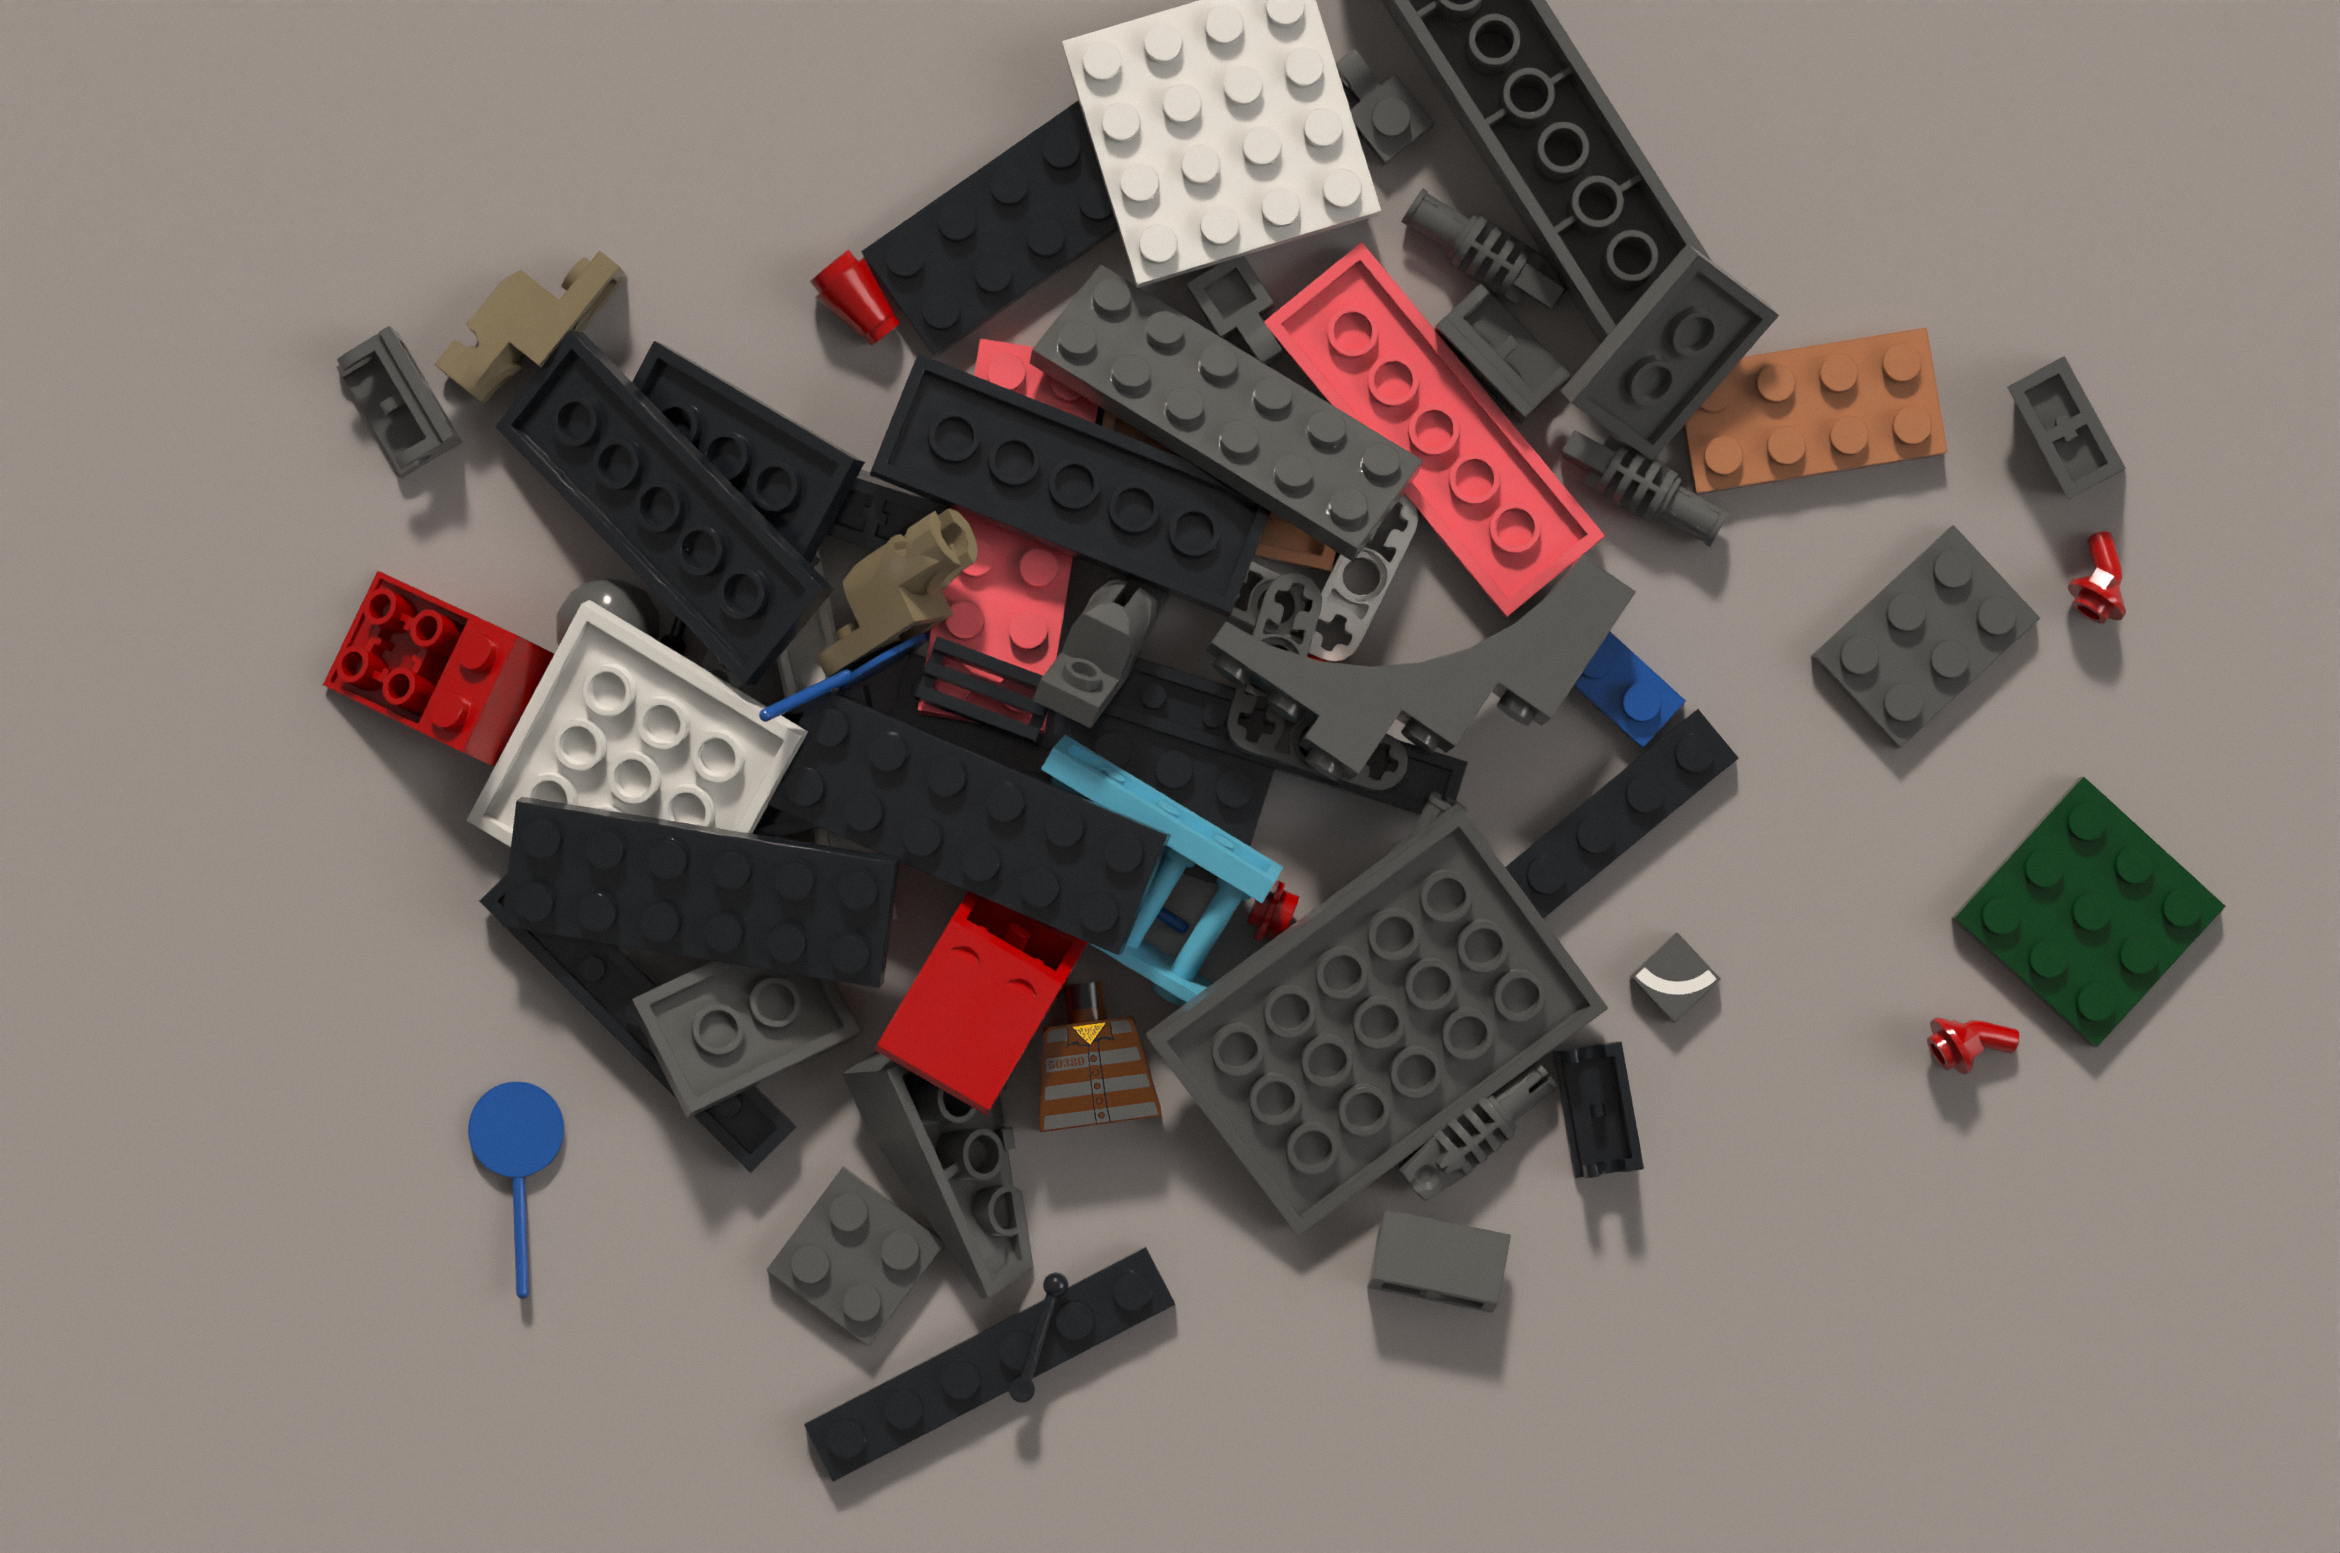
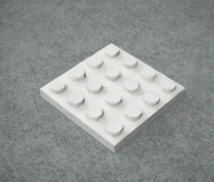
M1198 0L1062 41V49L1136 288L1380 215L1381 207L1316 0Z
M588 600L580 605L467 821L511 847L516 801L521 797H528L752 834L808 731L781 715L768 722H763L759 718V713L762 709L767 708L765 705L593 601Z

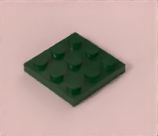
M2083 776L2078 778L1951 918L2092 1047H2098L2226 906Z

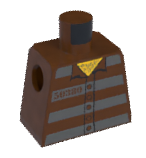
M1102 981L1064 986L1069 1024L1045 1027L1042 1033L1040 1132L1162 1116L1161 1104L1133 1016L1107 1019Z

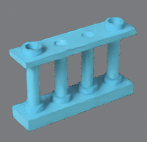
M1064 735L1053 747L1041 770L1052 776L1051 783L1084 798L1087 797L1100 805L1171 834L1123 953L1116 955L1098 946H1093L1154 982L1152 987L1162 998L1175 1005L1183 1006L1214 983L1200 975L1198 971L1241 900L1248 901L1252 897L1263 903L1284 867L1067 735ZM1195 864H1198L1218 877L1216 883L1219 885V888L1179 955L1174 959L1144 941L1143 938L1185 868L1194 867Z

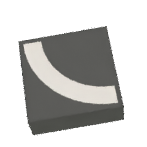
M1678 932L1671 936L1629 976L1672 1023H1675L1721 980Z

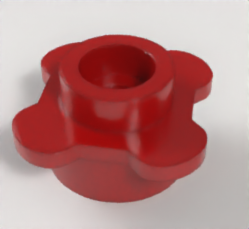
M1277 880L1263 903L1257 900L1254 901L1247 919V923L1256 926L1253 939L1259 942L1262 941L1263 937L1273 940L1288 928L1298 904L1299 896L1284 890L1285 883Z

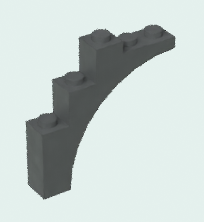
M1582 555L1567 569L1544 599L1512 626L1468 649L1427 661L1373 667L1322 662L1270 646L1228 622H1225L1205 651L1216 658L1212 667L1228 680L1242 687L1249 680L1270 694L1265 702L1281 716L1295 723H1298L1301 717L1311 722V725L1298 743L1299 746L1309 752L1305 761L1310 766L1332 780L1337 781L1341 774L1352 780L1361 772L1395 719L1405 725L1401 730L1402 735L1429 753H1433L1437 747L1445 753L1454 748L1491 692L1500 698L1496 705L1506 715L1526 726H1529L1532 720L1542 726L1553 718L1636 591Z

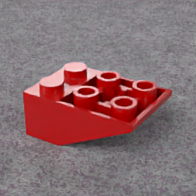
M377 570L323 685L462 753L495 767L555 653Z
M968 891L874 1050L987 1115L1068 980L1088 942Z

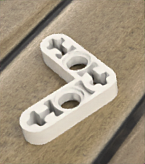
M1403 494L1396 503L1402 508L1399 518L1407 523L1406 529L1403 532L1393 529L1382 548L1395 551L1392 561L1388 562L1375 550L1365 547L1355 559H1365L1376 566L1380 576L1376 589L1366 595H1358L1349 591L1343 582V571L1347 564L1352 561L1340 554L1321 593L1322 607L1318 621L1323 624H1330L1334 617L1342 618L1346 621L1343 632L1352 637L1351 642L1348 646L1337 644L1332 652L1327 651L1321 647L1323 636L1315 631L1308 653L1324 659L1326 662L1339 663L1352 657L1359 648L1416 531L1418 523L1417 509L1406 495ZM1374 533L1373 536L1370 538V540H1369L1370 543L1372 542L1375 533ZM1252 561L1243 585H1247L1249 573L1262 578V580L1257 583L1250 593L1247 611L1244 612L1234 607L1230 617L1254 628L1259 614L1257 604L1260 596L1281 575ZM1291 586L1288 593L1294 600V614L1288 621L1280 624L1278 629L1272 627L1269 623H1265L1263 633L1285 635L1300 645L1302 639L1291 635L1289 632L1297 613L1304 611L1305 602L1301 600L1302 590ZM1240 594L1238 595L1236 602L1240 599Z

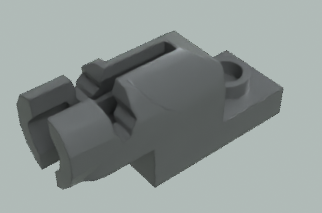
M1110 571L1103 583L1090 598L1084 611L1071 626L1062 652L1041 678L1033 701L1091 728L1130 676L1142 644L1154 629L1158 617L1166 607L1171 594L1147 586L1146 591L1139 587L1126 606L1122 607L1126 598L1123 591L1130 578Z

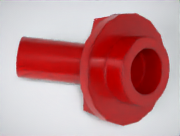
M2102 531L2091 535L2087 539L2095 567L2092 576L2072 579L2067 588L2075 598L2072 606L2084 617L2100 624H2104L2107 619L2122 620L2126 614L2125 604L2120 591V584L2123 579L2121 563L2112 533Z
M1936 1017L1930 1022L1933 1035L1927 1038V1044L1932 1055L1942 1068L1948 1071L1954 1067L1959 1073L1966 1075L1973 1069L1975 1056L1984 1051L1983 1047L2012 1054L2018 1047L2020 1035L2017 1029L1981 1020H1970L1960 1023L1955 1020L1951 1021Z

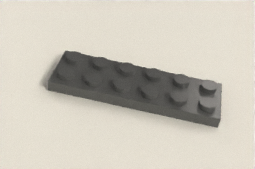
M1101 264L1031 352L1029 363L1352 562L1418 475L1423 461L1146 291L1136 288V285Z

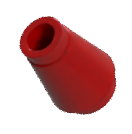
M849 249L809 281L819 292L815 299L847 324L860 337H864L870 346L877 343L900 323L893 314V309L864 257L858 261Z

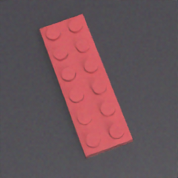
M1362 242L1264 321L1280 347L1326 402L1423 460L1418 475L1404 492V495L1412 502L1418 514L1505 619L1605 537L1594 521Z
M980 338L974 376L1096 424L1098 405L1029 363L1034 347ZM958 511L969 523L976 538L978 548L977 559L943 590L953 615L931 629L925 667L931 657L933 646L938 636L1044 676L1057 659L1074 556ZM946 657L942 664L948 668L1033 699L1036 692L1035 690ZM937 679L933 687L934 690L1028 725L1030 723L1032 714ZM919 701L918 714L976 723ZM1047 716L1045 718L1040 734H1045Z

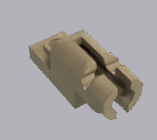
M599 250L591 261L584 257L569 271L561 286L566 292L559 300L526 273L519 270L503 279L473 317L469 318L466 322L469 330L476 335V339L479 341L478 347L463 346L460 342L453 340L434 365L482 404H485L497 389L522 369L518 361L523 355L541 369L570 331L583 332L627 275L619 265Z
M947 509L937 515L936 511L932 512L907 528L904 536L901 534L893 536L886 544L858 562L848 573L842 584L847 601L857 621L847 624L836 631L835 636L838 642L816 655L826 678L843 670L853 672L895 646L926 633L953 615L943 590L964 569L976 561L978 552L976 538L971 527L958 511Z

